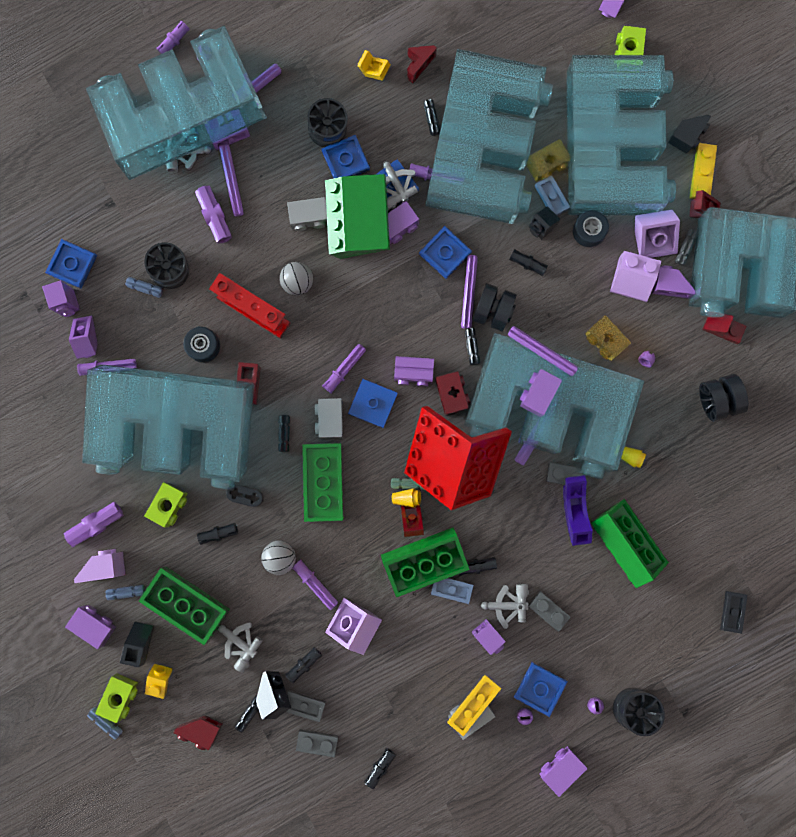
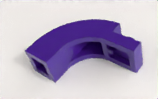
M585 475L565 478V485H563L564 509L572 546L592 543L593 530L587 513V480Z

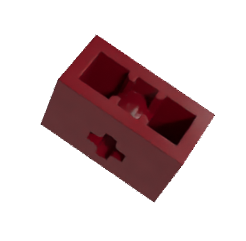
M457 371L436 377L435 381L445 416L468 410V405L471 403L468 393L464 394L463 387L465 386L463 375L459 376ZM451 389L458 391L456 398L453 395H449Z

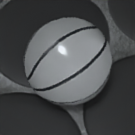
M291 262L281 270L280 284L287 293L296 296L303 295L311 288L313 274L304 263Z
M273 541L264 548L261 561L269 573L283 575L294 567L296 553L289 543Z

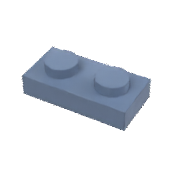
M552 175L535 184V188L545 206H548L557 216L570 209L568 202Z
M447 578L433 583L431 595L469 604L473 584Z

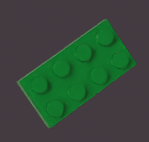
M341 443L303 444L304 522L343 521Z

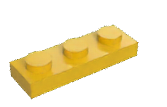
M704 143L697 145L690 199H695L696 191L701 190L711 195L717 145Z
M484 675L447 723L464 736L498 694L501 687Z

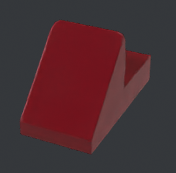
M436 46L408 48V57L413 60L407 68L409 81L414 83L436 57Z
M704 190L696 191L695 199L691 200L689 216L719 221L721 202Z
M710 312L702 330L732 343L739 344L747 326L734 321V316Z
M401 505L404 537L424 535L420 505L415 508Z

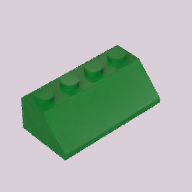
M625 499L603 512L591 522L595 531L600 535L606 547L613 554L617 563L624 570L635 588L653 581L669 563Z
M454 528L381 554L383 565L396 598L470 570Z

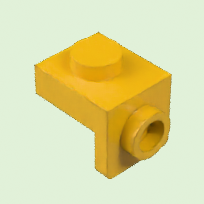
M365 50L358 63V67L365 77L382 81L391 65L388 60L373 57L367 50Z
M154 664L147 676L145 694L164 699L172 668Z

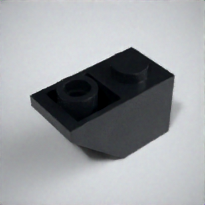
M703 115L682 120L668 143L686 154L691 148L695 150L700 142V139H698L701 133L704 135L710 126L708 121L711 116Z
M547 206L533 216L529 225L530 232L536 238L539 237L542 240L558 225L561 219Z
M134 622L124 643L120 664L139 668L146 663L154 625Z
M265 671L262 675L256 699L262 719H276L292 708L279 672Z

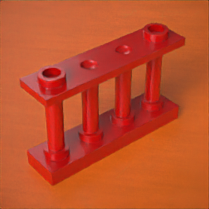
M221 273L218 274L209 288L210 291L218 295L216 298L280 339L290 325V322L284 318L286 314Z

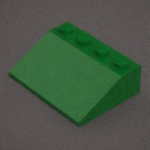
M386 175L343 176L325 180L329 255L344 259L390 250Z

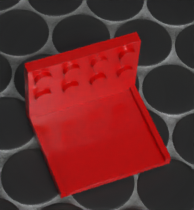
M424 406L421 408L404 473L450 510L485 499L492 494L512 431L508 428H503L471 438L433 409Z

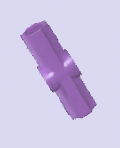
M210 185L198 188L195 191L196 197L202 207L201 211L207 225L210 226L217 244L229 241L232 236L225 222V215L220 204L217 203Z
M112 502L100 511L89 514L81 520V523L64 533L66 541L72 547H75L89 537L100 534L107 529L108 525L124 516L122 509L116 502Z

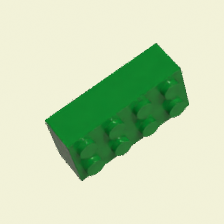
M168 567L160 568L139 600L141 604L203 645L211 640L230 611L228 607Z

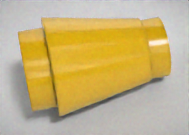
M620 445L616 456L634 468H641L646 454L642 453L643 450Z
M413 488L392 493V503L415 508L421 504V492Z

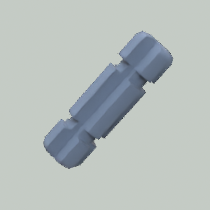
M128 277L125 283L128 288H135L137 291L149 295L152 294L158 298L163 293L161 287L136 280L132 277Z
M138 585L135 587L106 590V599L114 600L116 598L142 596L145 592L144 585Z
M96 707L91 709L87 715L88 718L92 721L95 720V724L106 733L109 732V736L116 740L122 734V729L118 726L115 727L114 722L96 715Z

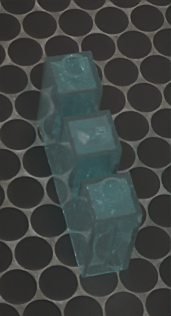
M225 25L216 30H205L198 38L190 41L205 74V77L189 83L173 49L138 64L153 99L141 106L138 105L134 93L121 73L114 76H104L96 84L86 88L114 160L129 180L267 118Z
M457 49L425 206L509 224L514 223L518 213H528L532 191L523 190L526 176L480 166L482 162L520 171L524 170L530 156L536 121L493 113L491 111L495 110L534 118L538 106L548 107L553 84L544 82L547 67Z
M664 55L572 56L567 70L568 204L570 206L568 215H581L589 210L599 211L604 215H642L660 212L668 203H673L676 194L675 180L667 179V166H621V161H657L666 149V110H620V108H655L664 94H670L673 86L672 70H665Z
M709 207L698 218V236L695 242L691 286L695 290V295L689 298V306L701 307L700 314L706 317L724 316L726 310L739 303L742 269H749L745 313L783 318L795 312L796 218Z
M494 333L464 422V426L471 428L469 436L472 438L506 428L516 395L521 396L525 389L529 390L531 376L534 372L538 373L542 369L561 379L562 382L544 416L539 417L530 411L527 412L518 443L554 455L560 453L572 413L586 417L572 460L582 463L580 473L597 479H603L605 471H617L644 380L559 354L578 367L577 372L570 376L516 340Z
M103 364L87 370L82 463L96 465L97 473H119L120 468L125 466L134 457L136 423L144 424L141 470L181 475L190 466L192 431L198 430L203 431L200 477L211 479L213 487L233 488L235 482H240L247 472L254 383Z

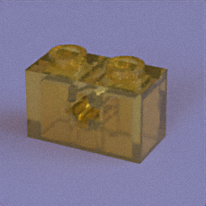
M558 139L528 156L525 164L537 182L540 179L548 178L556 170L560 172L567 168L571 157L562 141Z
M606 315L585 333L588 342L593 346L596 345L600 349L599 352L602 357L610 361L631 344ZM606 337H609L608 342H604Z

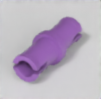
M180 21L171 33L168 32L166 34L167 38L156 49L166 57L175 45L178 46L180 44L179 41L190 30L189 27Z

